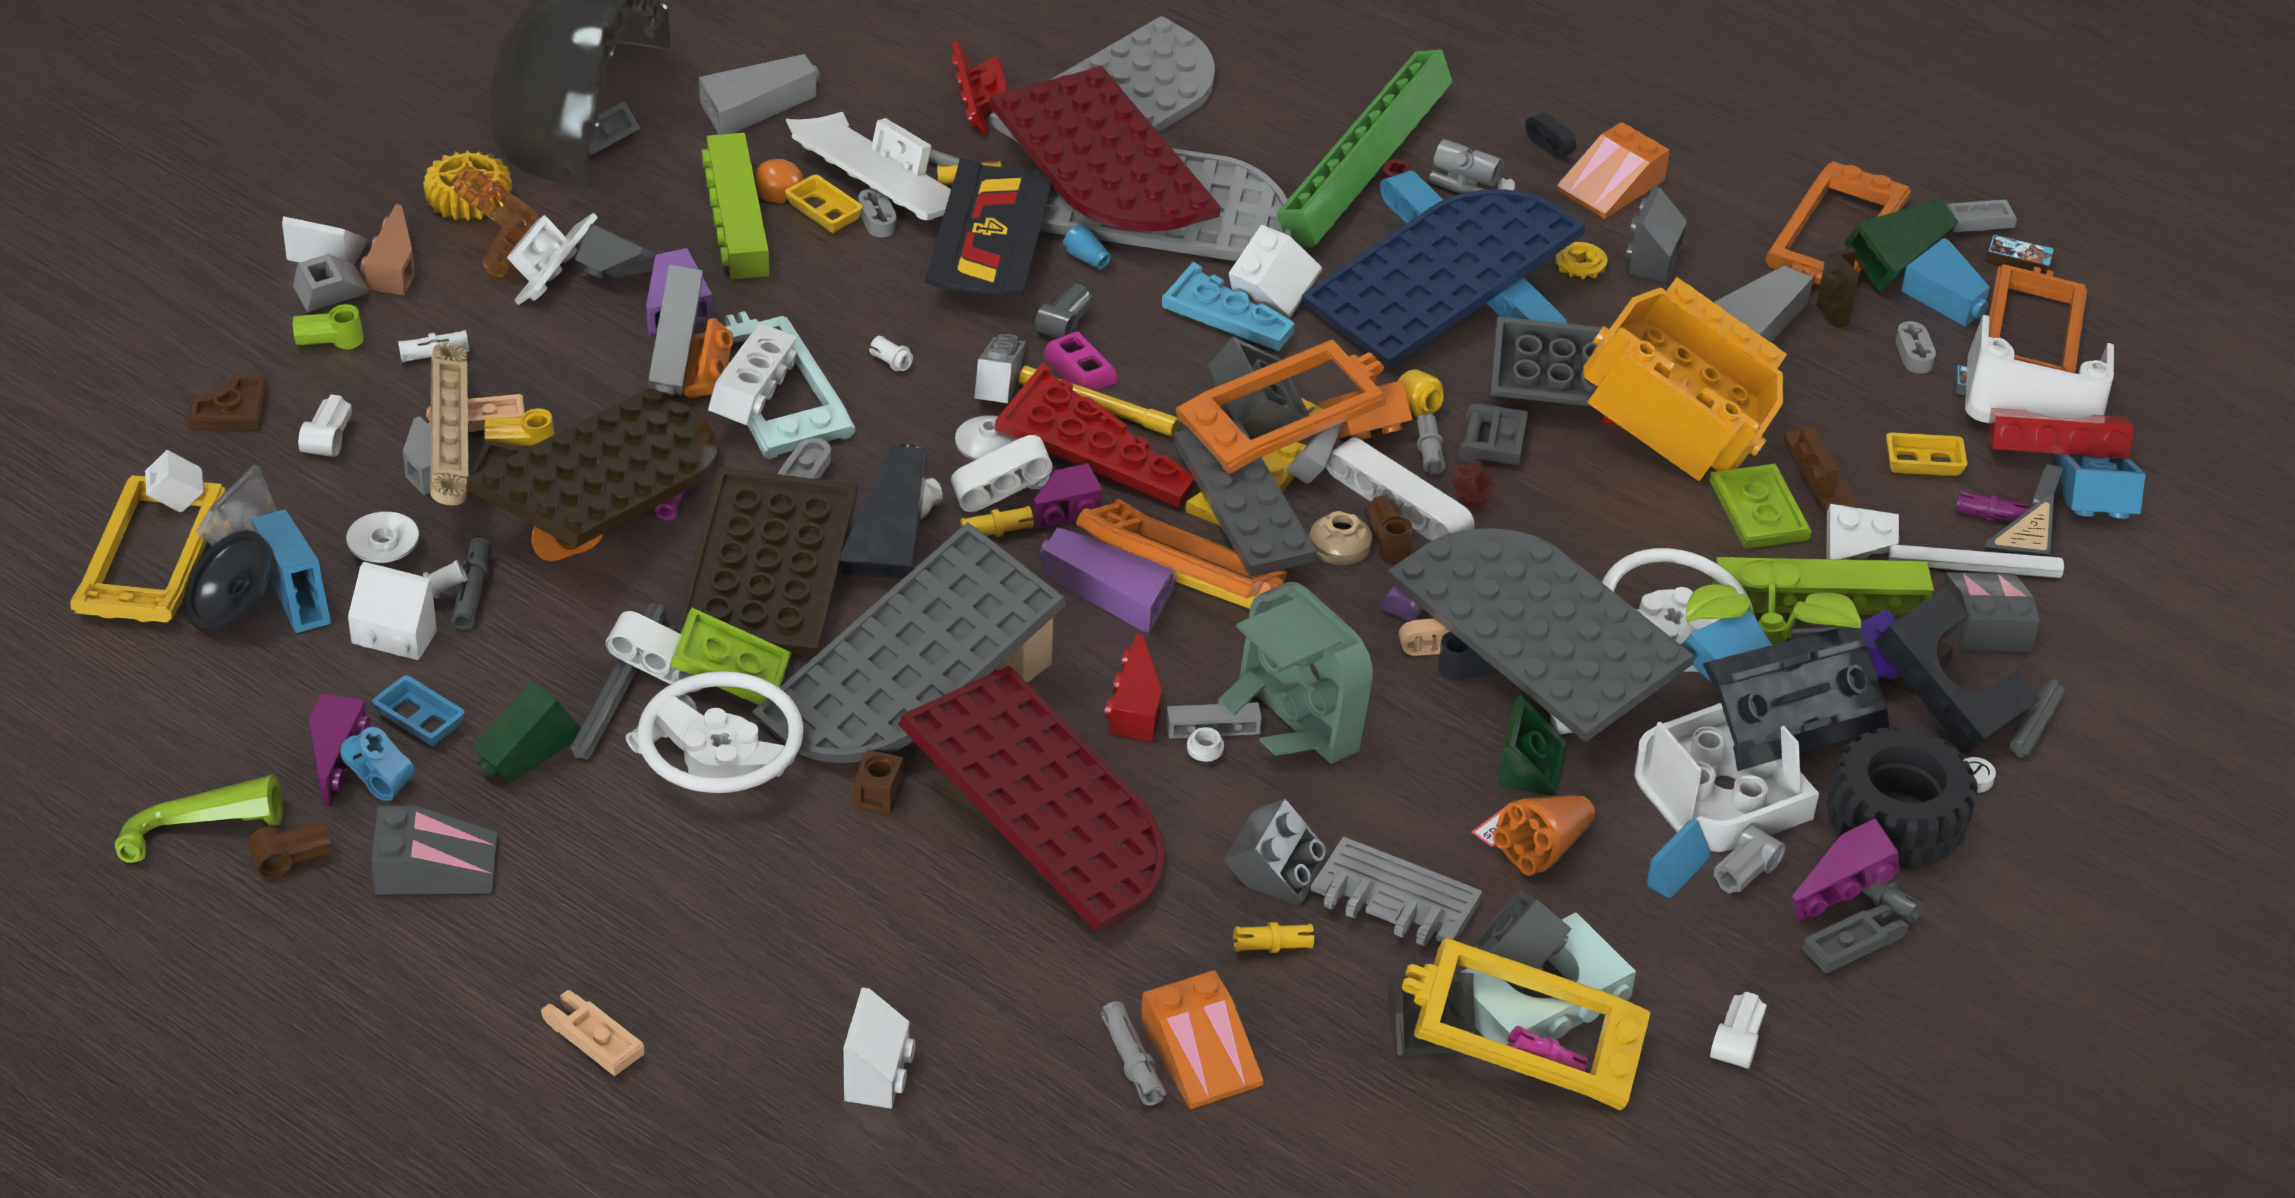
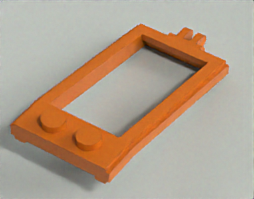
M1834 161L1828 163L1818 175L1767 253L1765 263L1768 264L1767 267L1778 269L1785 265L1813 277L1812 286L1814 284L1820 285L1825 262L1790 251L1789 249L1828 189L1832 188L1883 205L1884 207L1878 217L1900 211L1910 199L1912 190H1909V186L1891 181L1887 176L1873 175L1862 171L1854 165H1843ZM1855 259L1854 269L1860 276L1863 269Z
M2002 264V267L1998 266L1988 315V337L2000 338L2008 288L2068 303L2070 307L2061 366L2014 355V360L2075 373L2088 288H2085L2084 284L2054 277V271L2047 270L2046 274L2040 273L2041 268L2035 266L2033 271Z
M1329 340L1207 390L1176 407V414L1179 420L1193 432L1219 461L1222 468L1228 474H1231L1264 455L1386 405L1384 393L1374 384L1377 375L1384 370V365L1380 361H1376V357L1371 352L1361 357L1355 354L1348 356L1334 340ZM1331 360L1363 392L1360 395L1252 440H1249L1220 408L1224 404Z
M1121 499L1095 509L1085 508L1080 512L1076 520V525L1089 532L1096 539L1246 599L1284 584L1283 582L1287 576L1288 571L1282 569L1250 577L1235 550L1150 518Z

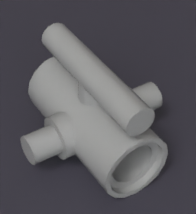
M1443 139L1437 147L1433 164L1434 167L1447 171L1448 175L1432 171L1428 182L1459 194L1486 190L1477 187V184L1481 183L1494 187L1502 174L1504 161L1499 157L1479 150L1472 152L1470 147Z

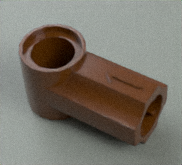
M1386 495L1374 497L1369 504L1365 505V516L1379 542V556L1387 562L1399 563L1410 556L1412 523L1401 516L1395 502L1389 500Z
M324 821L281 832L275 827H264L254 832L248 842L260 874L270 879L285 875L291 869L293 863L332 853V845Z

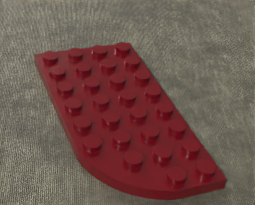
M1103 66L1070 75H1063L1059 78L1034 83L1014 90H1007L990 96V108L1067 204L1082 215L1109 226L1136 231H1167L1220 217L1221 206Z
M1010 665L902 714L898 725L1095 932L1136 912L1151 897L1160 879L1164 865V844L1153 814L1129 786Z

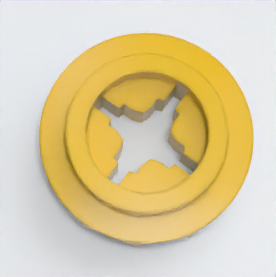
M1573 242L1556 254L1555 264L1559 266L1560 272L1569 273L1570 278L1578 276L1584 280L1585 277L1589 276L1596 279L1598 274L1605 272L1608 259L1605 252L1596 245L1586 242Z

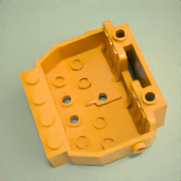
M1676 277L1667 291L1660 287L1633 297L1610 329L1606 326L1602 327L1592 341L1597 347L1583 366L1584 378L1597 386V389L1587 401L1588 404L1697 481H1700L1710 467L1716 471L1737 469L1749 453L1756 456L1766 442L1762 435L1783 404V373L1778 370V367L1787 354L1726 312L1718 304H1715L1692 286Z

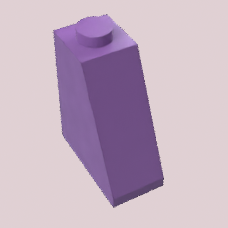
M687 248L655 255L646 304L649 335L657 334L669 265L698 269ZM703 277L695 325L706 323L708 319L713 318L712 293Z

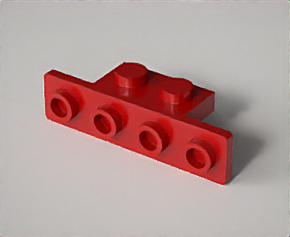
M955 40L952 42L954 54L951 55V59L958 70L955 75L963 89L960 91L961 97L968 108L965 110L970 124L973 127L978 125L984 135L989 132L985 114L993 111L990 108V96L1009 90L1003 64L998 56L972 68L968 55L959 41Z

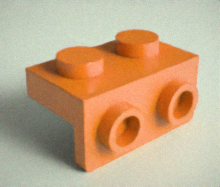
M716 318L708 319L706 332L692 336L682 393L689 399L713 394L716 381L728 366L733 333Z

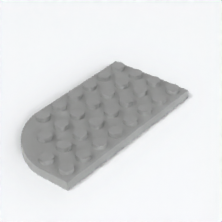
M1160 16L1052 78L1055 79L1063 75H1070L1103 66L1159 133L1194 112L1206 102L1214 86L1215 65L1211 52L1202 40L1169 19ZM994 112L989 115V125L1018 142Z
M1174 148L1172 149L1221 206L1220 217L1167 231L1127 230L1109 226L1082 215L1068 205L1052 185L1040 230L1066 235L1074 226L1080 225L1088 227L1095 237L1102 241L1232 261L1239 259L1261 225L1291 237V230L1285 228V232L1282 231L1276 214L1288 199L1280 187L1268 175L1256 167L1235 158Z

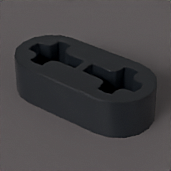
M1540 112L1526 120L1525 130L1528 137L1554 158L1562 159L1575 152L1576 140L1573 133L1547 113Z

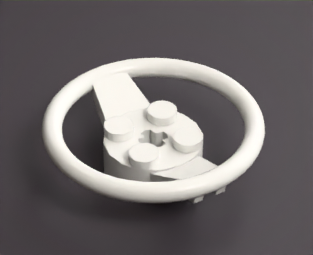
M1653 548L1630 554L1615 563L1602 581L1605 586L1614 592L1618 581L1633 568L1649 563L1667 562L1697 569L1722 585L1733 586L1738 594L1747 595L1741 584L1720 565L1695 553L1671 548ZM1678 587L1675 590H1657L1642 597L1639 609H1636L1680 645L1691 633L1720 620L1698 619L1687 623L1686 606L1693 592L1686 587ZM1692 665L1683 672L1699 671Z
M728 671L701 673L686 677L667 686L645 707L637 729L640 751L645 761L657 774L680 787L705 793H730L747 790L759 786L776 776L780 777L784 770L794 761L802 744L804 734L803 721L799 709L783 690L762 678ZM715 686L738 687L757 692L772 700L784 713L788 722L786 744L784 746L758 741V727L754 723L747 721L743 717L726 713L720 708L709 709L703 716L679 700L678 697L691 691ZM654 723L680 749L684 750V760L688 766V773L673 767L658 753L652 737Z

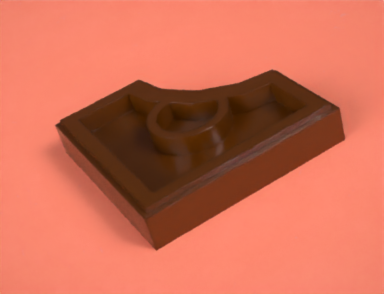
M232 376L228 385L220 391L207 396L193 397L187 419L188 428L258 431L268 389L267 377Z

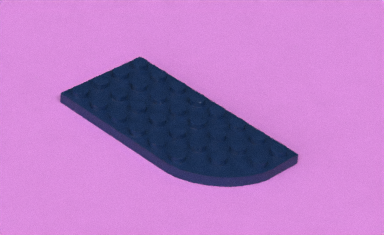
M1489 189L1455 195L1436 203L1302 294L1303 305L1366 352H1371L1386 367L1392 369L1585 235V225L1553 202L1531 193L1507 189Z

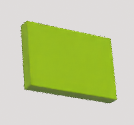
M1776 464L1711 472L1710 483L1744 549L1810 540L1812 531Z
M691 608L669 665L692 676L719 671L745 673L762 678L780 687L791 652L697 609ZM717 686L757 705H760L767 699V697L752 690Z

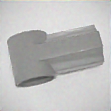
M1751 825L1742 833L1735 849L1715 867L1713 876L1718 881L1720 888L1727 893H1740L1762 871L1770 873L1778 866L1784 856L1786 846L1761 829Z

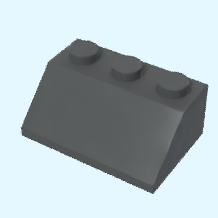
M1232 337L1208 364V367L1214 378L1213 383L1217 387L1281 361V359ZM1291 378L1224 404L1231 412L1233 418L1240 420L1247 434L1256 438L1310 416Z

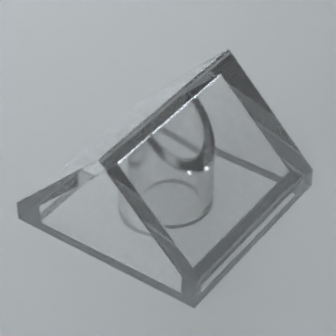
M253 465L210 507L196 530V533L212 546L234 532L243 530L253 531L251 518L277 511L259 466Z

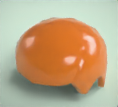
M771 159L763 162L757 168L754 177L758 198L775 204H784L787 200L785 190L804 180V176L798 166L784 159Z

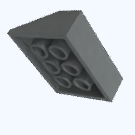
M1497 316L1490 396L1591 406L1587 401L1595 392L1597 386L1584 378L1583 366L1597 347L1592 341L1602 327Z

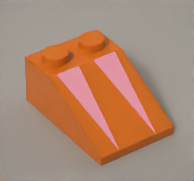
M1620 122L1599 136L1559 182L1556 191L1601 218L1606 219L1651 190L1653 186H1657L1665 181L1670 150L1636 131L1631 126Z
M1215 970L1142 993L1141 1026L1190 1110L1264 1085L1263 1077L1232 997Z

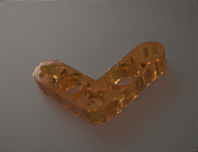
M469 166L463 167L453 178L452 188L462 199L501 225L500 230L485 252L482 263L486 271L491 275L504 277L514 267L506 257L515 247L507 242L505 235L512 237L518 244L539 219V216L531 207L479 170ZM489 197L497 199L501 203L502 208L495 206ZM521 220L525 222L522 229L517 226ZM500 253L505 255L501 262L497 260Z

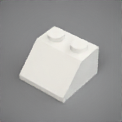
M1261 225L1229 272L1232 291L1241 290L1249 295V301L1255 305L1264 304L1290 319L1302 301V294L1311 288L1321 273L1322 267L1290 236Z
M363 562L360 566L348 614L351 643L419 660L437 633L431 578Z
M862 987L843 1048L844 1101L892 1109L896 1093L903 1094L907 1070L903 1068L905 1062L912 1063L915 1039L909 1038V1021L871 989Z

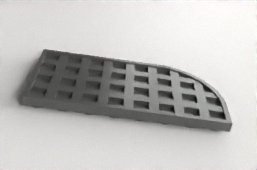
M967 522L779 687L794 701L802 717L804 734L798 754L824 762L852 763L862 761L867 750L890 754L909 745L913 740L898 725L902 714L989 675L1067 605L1064 596ZM767 698L752 713L760 724L786 744L788 738L787 719L782 710L772 700Z
M1494 528L1455 532L1425 544L1388 570V580L1585 742L1589 741L1693 665L1694 655L1555 545L1534 535Z

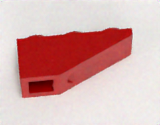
M1136 634L1132 647H1126L1122 658V669L1124 671L1123 673L1117 672L1113 687L1115 697H1108L1105 718L1110 719V735L1153 743L1161 719L1163 691L1144 636Z

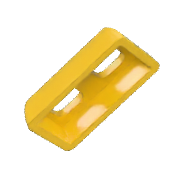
M812 175L785 190L786 197L793 207L831 233H835L858 220L862 212V204L819 175ZM817 198L825 204L814 208L806 203V201ZM833 213L841 214L840 217L834 220L827 217Z
M1887 433L1886 435L1889 464L1893 473L1959 476L1967 466L1962 437L1908 433ZM1897 455H1911L1916 460H1898ZM1931 457H1945L1950 462L1931 461Z

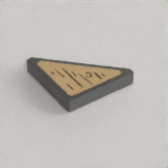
M2047 495L1986 541L1983 551L2049 557L2054 495Z

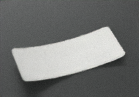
M843 112L813 119H786L791 132L831 120H837L845 126H849Z

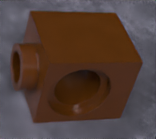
M872 750L866 751L854 778V807L888 815L891 814L903 786V757Z

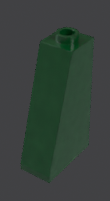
M1940 198L1860 222L1853 229L1844 244L1847 248L1853 247L1857 251L1856 261L1879 292H1882L1905 274L1908 264L1943 238L1947 239L1959 222Z

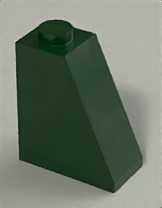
M532 681L471 749L480 757L481 760L477 765L493 779L500 775L507 782L512 783L571 745L580 727L557 699Z

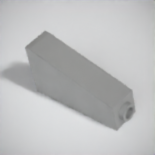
M802 54L699 77L700 104L719 135L733 134L816 97V84L820 82L819 71L816 65H812L807 56Z
M669 265L648 380V389L658 390L668 398H673L674 395L682 396L703 270Z
M1784 265L1714 303L1718 304L1722 309L1746 324L1763 338L1772 342L1808 304L1813 277Z

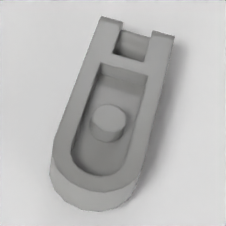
M808 438L801 441L777 474L820 479L831 462L830 445L825 440L819 438Z

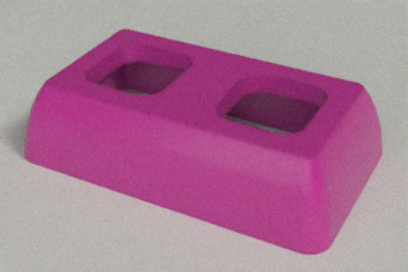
M1078 331L1050 341L1044 350L1043 357L1070 383L1094 391H1099L1118 383V377L1112 365ZM1074 345H1079L1082 348L1072 353L1064 350ZM1092 359L1099 366V368L1092 371H1084L1078 364Z

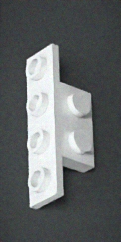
M594 213L574 225L566 237L545 215L539 218L506 257L529 281L514 300L518 305L529 298L535 301L547 290L546 281L550 282L563 270L560 264L567 262L578 251L575 245L583 242L590 224H593L598 218Z

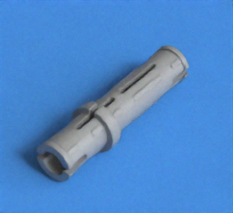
M1118 1001L1108 1003L1103 1007L1104 1011H1101L1100 1014L1124 1061V1073L1135 1084L1144 1105L1157 1104L1163 1100L1162 1095H1166V1090L1156 1074V1063L1153 1057L1145 1051L1129 1019L1124 1004Z

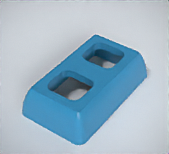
M402 676L372 700L374 708L380 715L432 747L456 730L464 719L465 711L410 676ZM404 703H411L419 708L409 718H405L395 712ZM432 719H437L444 723L433 733H429L421 728Z

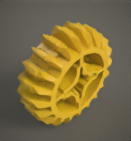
M467 150L463 154L455 151L453 156L443 155L442 161H433V166L427 168V174L424 176L425 181L423 182L428 205L433 207L434 212H441L444 218L453 216L455 221L460 218H466L469 221L470 218L476 217L481 220L484 215L493 216L494 211L503 210V205L509 203L512 190V179L510 178L508 166L503 165L502 159H494L493 154L484 156L481 151L470 153Z

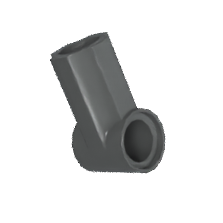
M1075 283L1074 286L1068 287L1052 305L1049 303L1043 304L1035 319V330L1057 339L1074 333L1078 320L1093 305V296L1087 291L1086 286Z

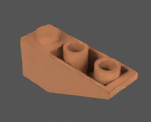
M395 204L390 215L384 218L382 230L378 236L373 238L368 256L362 258L360 272L362 276H365V284L371 291L404 296L415 277L413 252L402 205Z

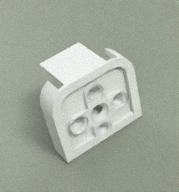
M1721 703L1664 724L1661 721L1657 722V726L1645 732L1639 741L1634 778L1638 786L1676 832L1690 819L1698 820L1709 851L1712 852L1735 849L1740 836L1751 825L1756 826L1769 835H1773L1813 820L1819 792L1800 772L1799 742L1785 726L1781 727L1782 759L1737 772L1733 750L1734 742ZM1728 776L1735 779L1734 788L1730 790L1718 787L1715 784L1716 777Z

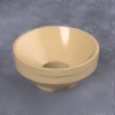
M1342 511L1330 513L1317 520L1313 524L1309 539L1317 551L1316 557L1335 565H1351L1364 560L1370 554L1373 544L1372 532L1369 526L1356 515L1347 514ZM1333 524H1345L1352 527L1347 530H1340L1335 528Z

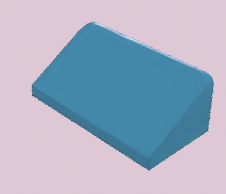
M1690 819L1651 859L1647 886L1667 898H1672L1710 858V851L1698 820Z

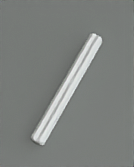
M1896 544L1891 545L1889 550V561H1927L1928 567L1934 569L2061 578L2064 571V561L2060 557Z

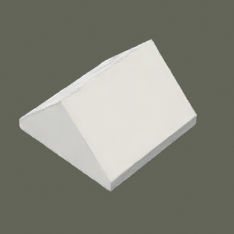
M283 216L282 227L287 260L303 262L330 254L354 264L367 246V238L348 230Z

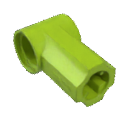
M338 305L328 314L293 316L294 340L297 346L334 343L340 349L349 350L363 343L364 336L359 311L353 305Z

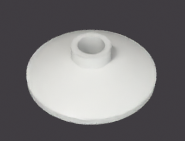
M979 416L969 419L957 429L955 434V444L958 451L972 461L1017 439L995 430V421L998 416Z
M376 512L365 515L355 521L348 529L346 541L349 550L356 557L368 562L385 563L401 559L411 553L418 544L419 531L414 521L403 514Z

